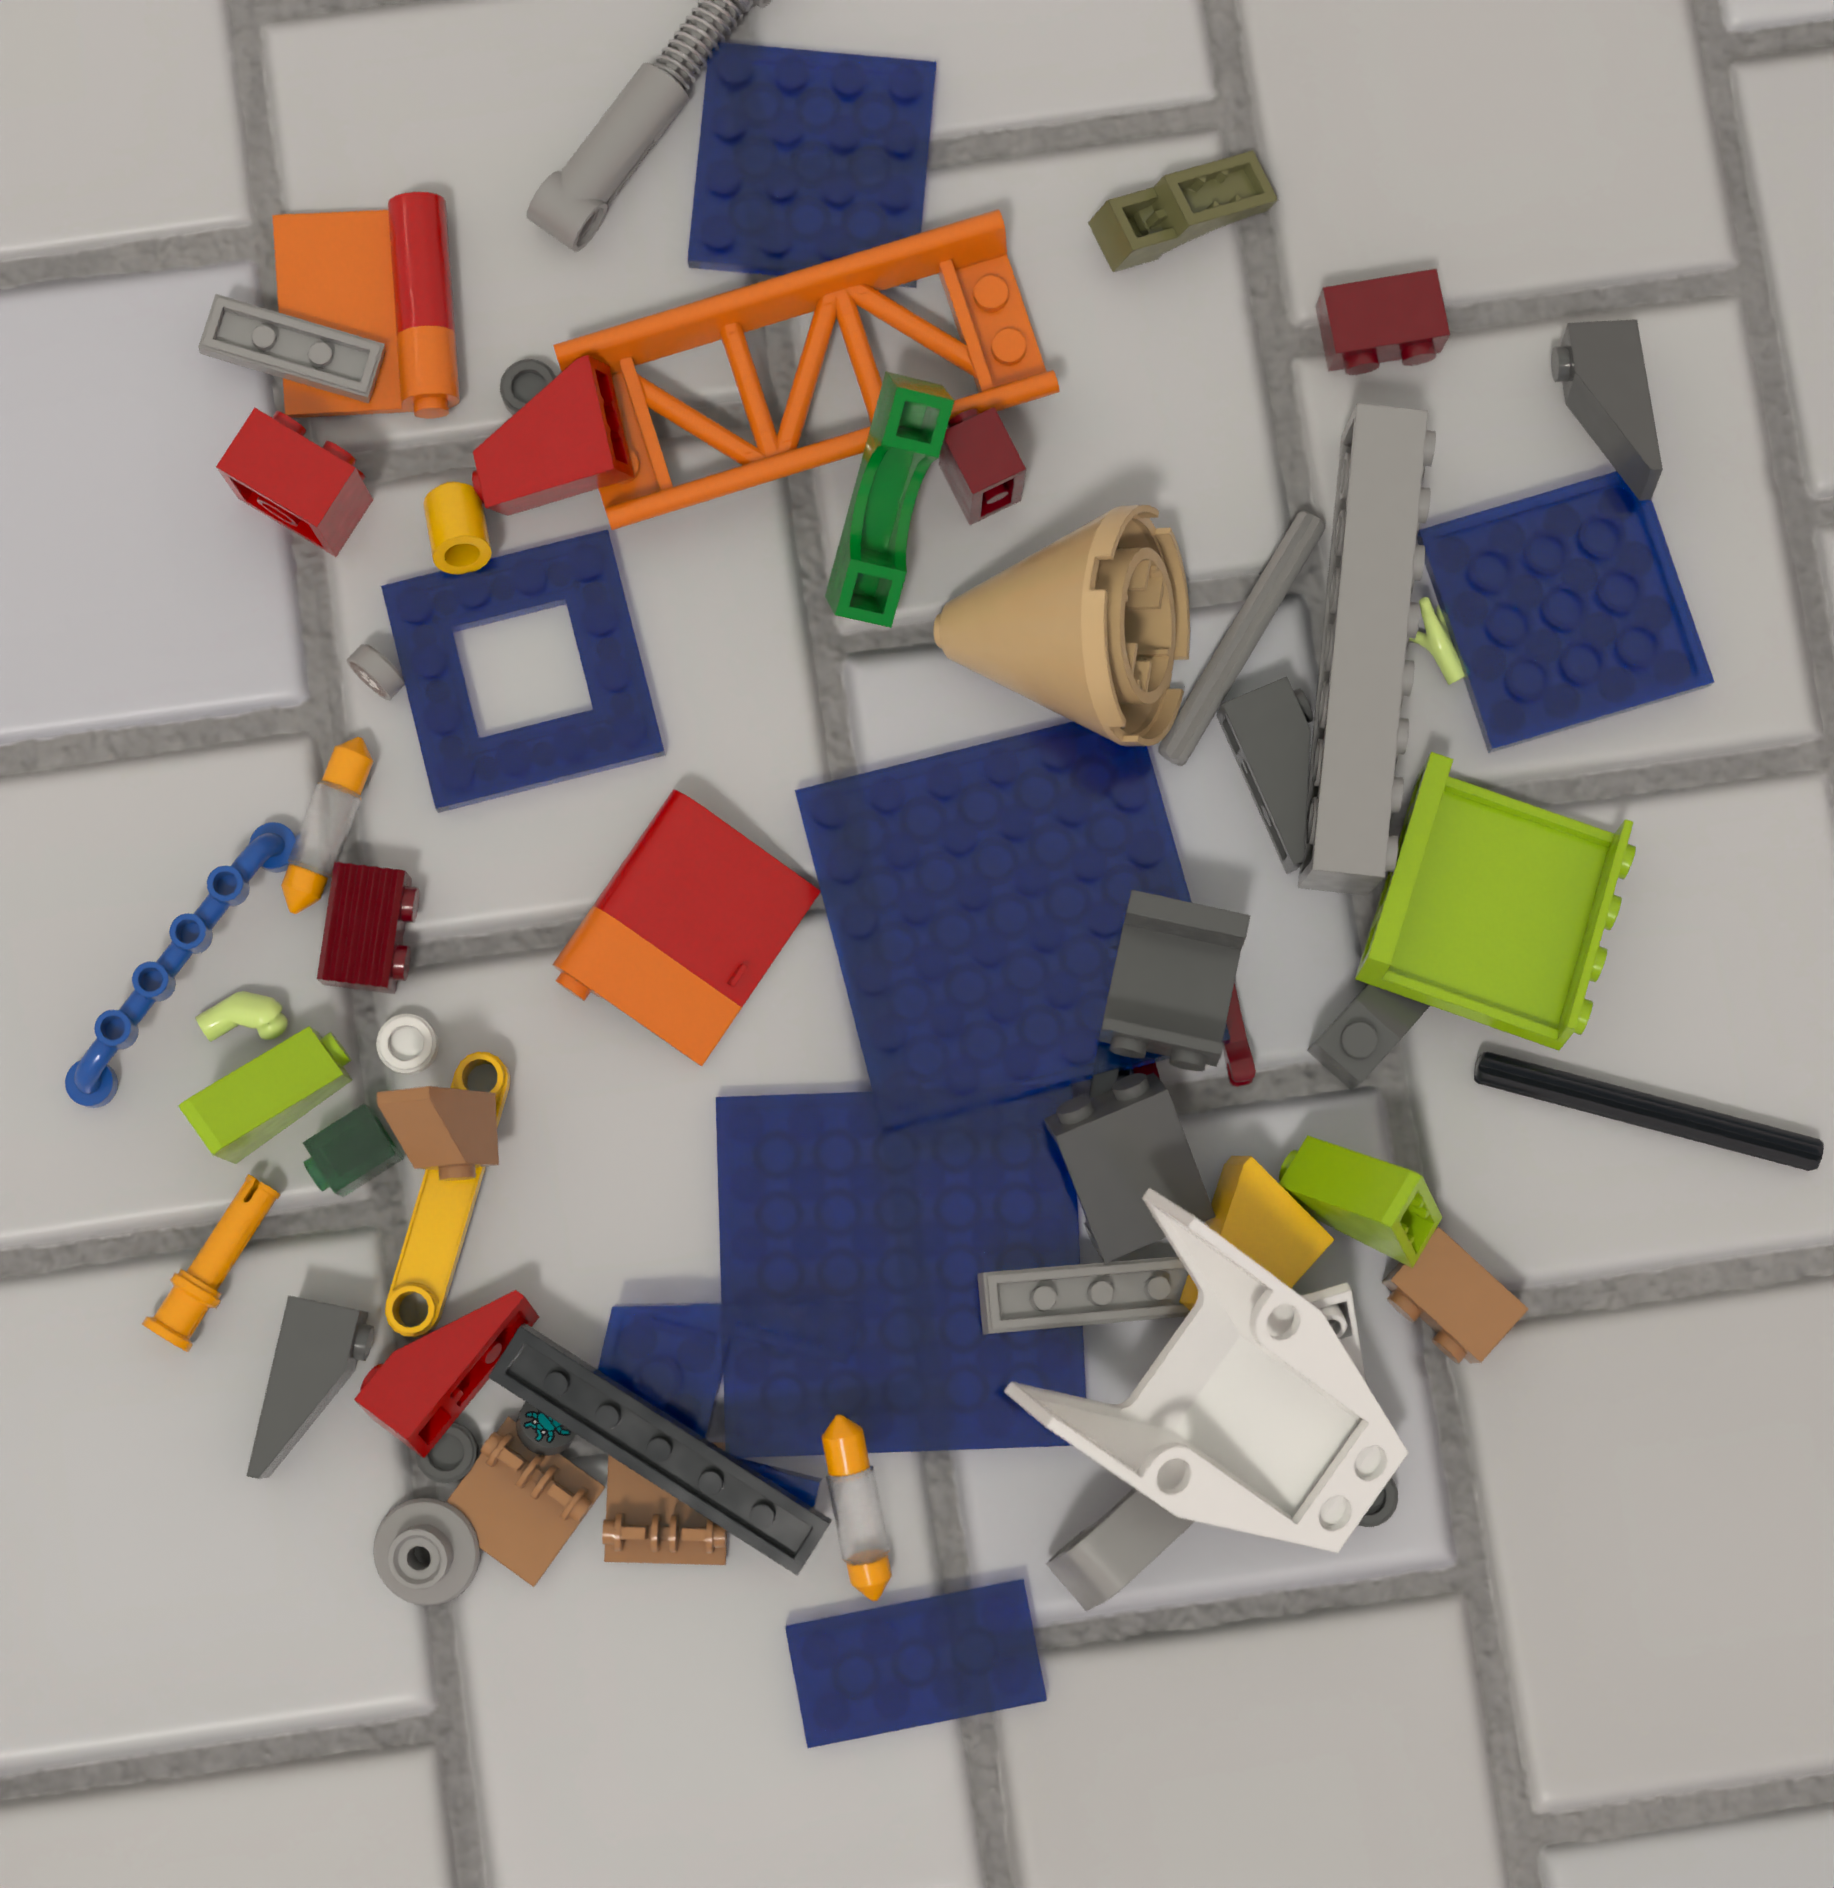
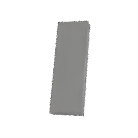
M215 294L198 346L200 354L365 403H370L386 352L384 343Z

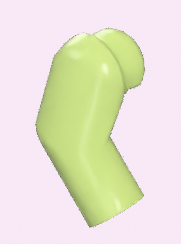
M246 991L232 994L195 1017L199 1027L210 1042L239 1025L257 1029L262 1039L272 1040L280 1036L288 1025V1019L281 1013L282 1005L272 997Z

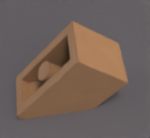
M434 1086L377 1092V1105L414 1169L439 1170L440 1181H455L476 1178L475 1168L499 1165L495 1093Z

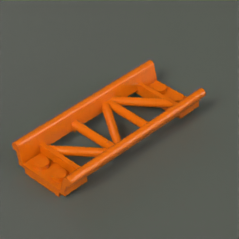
M1000 210L990 211L554 344L553 347L561 372L577 358L587 355L601 361L610 368L635 478L599 488L611 530L864 453L871 426L798 448L836 318L869 415L870 424L872 423L882 380L857 306L973 376L978 393L955 400L950 419L974 408L978 410L979 414L992 407H995L998 412L1059 393L1060 389L1055 372L1053 370L1046 371L1007 256L1005 224ZM939 274L961 341L879 291ZM814 311L778 433H776L744 333ZM722 340L756 446L637 374L635 366ZM648 408L742 466L673 487Z

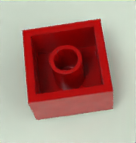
M254 408L216 468L239 500L337 557L373 501L363 482L366 476L354 467L357 460L340 446L326 441L323 447H320L305 438L304 435L307 430L288 415L276 411L273 417H270Z

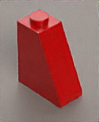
M589 355L577 358L473 451L477 469L472 473L474 490L482 503L485 504V508L507 516L635 478L610 368Z

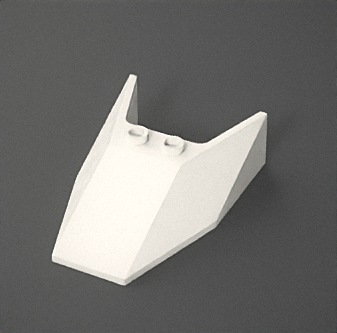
M1149 1188L1142 1199L1198 1289L1196 1304L1130 1397L1123 1403L1112 1405L1016 1382H1010L1004 1392L1045 1427L1176 1517L1338 1553L1407 1456V1449L1323 1312L1196 1217Z

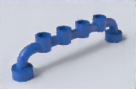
M276 822L261 825L252 834L249 845L241 852L231 866H219L209 874L207 879L208 896L194 914H182L173 920L169 931L172 942L156 962L142 963L135 969L132 976V984L135 990L119 1010L105 1011L97 1018L94 1026L97 1038L82 1059L72 1065L65 1078L66 1091L74 1102L89 1108H99L108 1104L114 1098L118 1089V1078L112 1067L108 1065V1062L118 1050L127 1049L135 1043L139 1034L138 1024L155 1002L164 1001L173 994L176 987L175 976L192 954H199L208 949L213 939L212 928L227 909L240 905L247 899L250 891L249 881L258 869L262 867L269 872L279 873L286 871L289 864L294 865L300 855V843L297 836L287 826Z

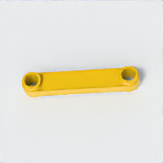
M489 1052L469 1054L460 1061L455 1070L450 1088L469 1090L468 1076L476 1066L482 1064L494 1066L498 1075L497 1083L490 1092L495 1093L498 1128L510 1088L508 1068L499 1057ZM486 1167L475 1168L476 1178L455 1181H440L439 1170H425L386 1300V1319L395 1332L407 1337H421L429 1334L437 1327L444 1310ZM419 1293L427 1301L428 1315L420 1325L411 1328L406 1326L401 1320L399 1308L404 1298L410 1294Z

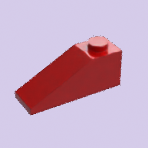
M514 1290L394 1351L384 1363L376 1365L369 1371L362 1382L361 1391L354 1400L372 1420L422 1458H425L489 1380L490 1373L518 1328L524 1323L532 1327L538 1320L539 1315L526 1297L517 1290Z

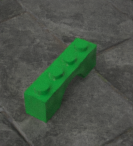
M885 372L825 597L836 616L892 627L907 573V539L914 504L928 468L939 458L955 401L940 384Z

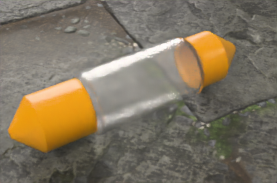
M356 737L334 747L323 778L317 782L288 857L289 866L281 884L290 913L297 914L321 899L328 879L332 878L334 862L339 861L362 801V790L374 762L361 737Z
M838 1414L826 1428L821 1439L828 1469L826 1480L842 1560L847 1564L850 1584L871 1601H878L892 1573L888 1558L890 1547L873 1465L869 1462L863 1428L845 1416Z

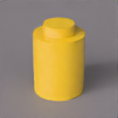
M454 481L443 483L431 490L426 495L423 506L435 566L443 572L457 575L479 570L488 563L492 553L483 503L473 486Z

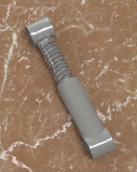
M698 0V7L692 8V15L686 16V23L680 24V31L674 32V39L668 40V47L662 48V55H657L655 58L656 63H643L561 172L556 171L552 173L541 184L530 202L527 218L573 251L577 252L584 248L601 226L607 212V206L689 98L685 90H689L687 82H695L693 74H701L699 66H707L705 58L713 59L712 51H719L718 43H725L723 34L731 35L729 27H737L735 19H743V13L749 11L750 7H756L757 5L763 8L772 0Z

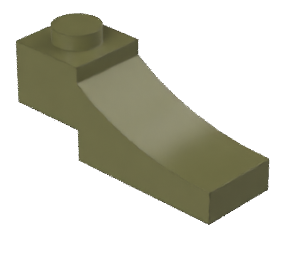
M1249 151L1164 175L1152 188L1109 199L1091 218L1088 224L1114 273L1158 260L1164 253L1199 236L1239 220L1267 212L1278 201V198L1254 151Z

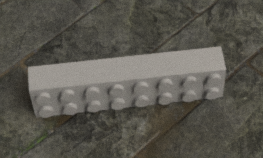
M1357 403L1341 436L1309 765L1305 860L1300 865L1298 888L1368 896L1381 881H1385L1387 871L1394 872L1396 866L1398 836L1389 835V827L1393 813H1399L1401 809L1404 780L1403 777H1394L1398 754L1404 755L1406 752L1409 735V719L1400 718V709L1404 696H1410L1415 667L1414 661L1405 660L1409 638L1415 639L1420 616V604L1410 601L1414 581H1420L1423 574L1425 546L1416 545V538L1420 523L1425 524L1427 521L1431 496L1430 488L1421 487L1425 466L1430 467L1432 465L1436 443V432L1426 430L1428 410Z

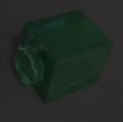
M362 1104L303 1142L311 1156L303 1161V1164L315 1184L322 1192L331 1188L334 1194L342 1197L350 1194L404 1159L374 1109L366 1104Z

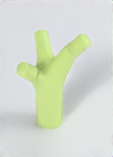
M1421 598L1419 604L1426 633L1417 631L1415 639L1409 638V641L1421 645L1431 653L1445 680L1450 685L1469 675L1449 635L1447 625L1448 606L1446 604H1439L1435 614L1430 598Z

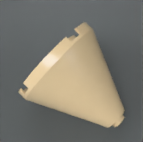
M1150 505L1115 507L947 602L943 607L942 613H939L934 621L935 642L939 648L943 649L948 659L1119 745H1155L1170 731L1178 714L1184 693L1182 689H1170L1174 660H1189L1190 649L1188 589L1183 561L1174 533L1171 528H1155L1150 518H1158L1159 511L1155 507Z

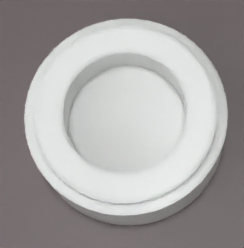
M400 1014L389 1019L381 1027L376 1041L377 1052L382 1062L391 1070L404 1075H413L426 1070L435 1060L439 1047L438 1037L433 1027L423 1018L413 1014Z

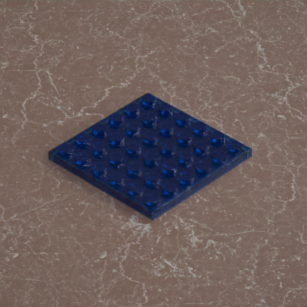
M1072 721L795 790L796 801L882 1132L1092 1079L1093 1075L1116 1069L1123 1071L1170 1059L1169 1056L1146 1052L1145 1058L1125 1057L1109 1050L1110 1043L1098 1041L1131 890L1192 903L1147 746L1119 745ZM1227 1024L1225 1025L1222 1040L1224 1045L1229 1044L1231 1040Z
M1073 1085L716 1097L725 1450L727 1453L735 1458L825 1455L821 1436L838 1414L845 1416L863 1428L868 1453L1073 1446L1045 1427L1004 1391L1010 1382H1016L1086 1398L1083 1326L983 1335L977 1274L985 1272L1080 1265L1077 1193L1058 1144L1047 1130L1044 1118L1056 1114V1109L1061 1104L1073 1099Z

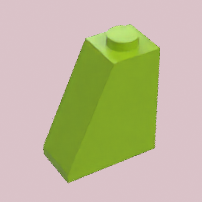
M308 1026L179 1104L178 1107L212 1155L237 1164L350 1083L353 1079L343 1066L352 1060L332 1032L322 1037L319 1032Z
M1308 1135L1299 1150H1293L1287 1155L1280 1168L1279 1184L1314 1219L1411 1268L1416 1264L1443 1218L1422 1175Z

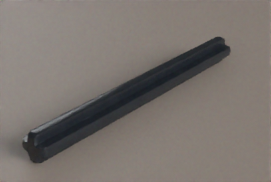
M1488 1051L1480 1054L1476 1063L1474 1081L1481 1085L1806 1171L1817 1169L1822 1160L1824 1144L1820 1139Z

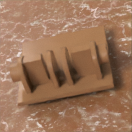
M508 1416L497 1432L494 1431L480 1450L482 1453L475 1461L472 1469L462 1479L446 1502L456 1507L467 1517L476 1532L479 1547L528 1584L535 1587L606 1487L560 1453L545 1456L527 1449L518 1437L516 1421Z
M712 1442L730 1454V1443ZM608 1455L606 1520L603 1521L602 1542L605 1544L604 1562L726 1565L727 1530Z

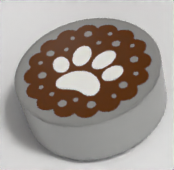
M361 644L347 659V663L353 672L369 688L386 700H391L404 686V678L385 656L370 645Z

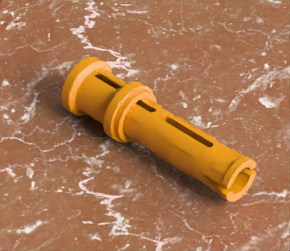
M247 1174L245 1182L188 1270L180 1269L178 1274L174 1273L170 1279L173 1287L154 1317L146 1316L142 1325L180 1349L189 1352L193 1346L190 1338L209 1308L217 1309L221 1303L219 1298L222 1294L217 1290L281 1194Z

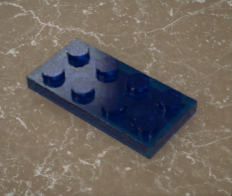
M1023 1578L785 1625L807 1748L1047 1701Z

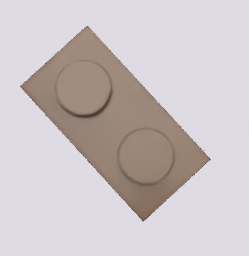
M1439 1227L1434 1231L1413 1268L1399 1262L1382 1281L1392 1292L1387 1297L1388 1302L1409 1321L1414 1323L1420 1317L1437 1333L1431 1339L1432 1342L1457 1364L1464 1358L1470 1364L1481 1363L1529 1310Z

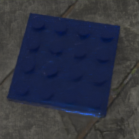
M717 42L719 50H715L714 46L711 50L713 58H710L708 54L687 258L689 268L781 276L922 232L937 62ZM917 280L899 285V287L916 288Z
M1617 471L1419 530L1416 539L1418 545L1425 546L1424 563L1449 635L1459 657L1465 675L1463 679L1488 753L1701 690L1714 683L1652 499L1639 501Z

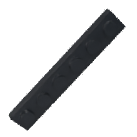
M526 1323L518 1328L488 1377L797 1576L832 1521L823 1513Z

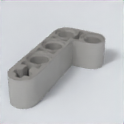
M1133 1488L1095 1524L1080 1532L1061 1548L1046 1565L1083 1609L1088 1611L1109 1600L1123 1589L1195 1521L1176 1517L1136 1488Z

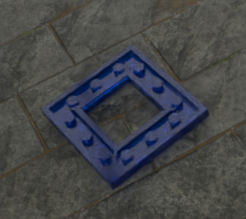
M608 529L491 558L485 566L474 572L457 575L439 571L381 586L435 809L438 813L666 755ZM567 604L593 710L480 738L454 632Z

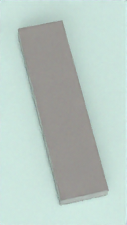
M1176 1256L979 1273L977 1277L983 1335L1186 1317L1190 1311L1179 1300L1188 1272L1179 1257Z

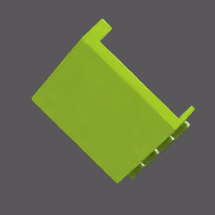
M1431 752L1417 776L1398 837L1396 866L1394 872L1388 871L1355 980L1559 1051L1573 1033L1579 1035L1583 1033L1590 1018L1593 1001L1585 999L1589 981L1596 982L1607 957V949L1599 945L1603 930H1611L1620 910L1622 897L1614 895L1618 878L1625 879L1635 856L1636 846L1628 844L1633 821L1625 819L1615 834L1450 777L1449 773L1454 759Z

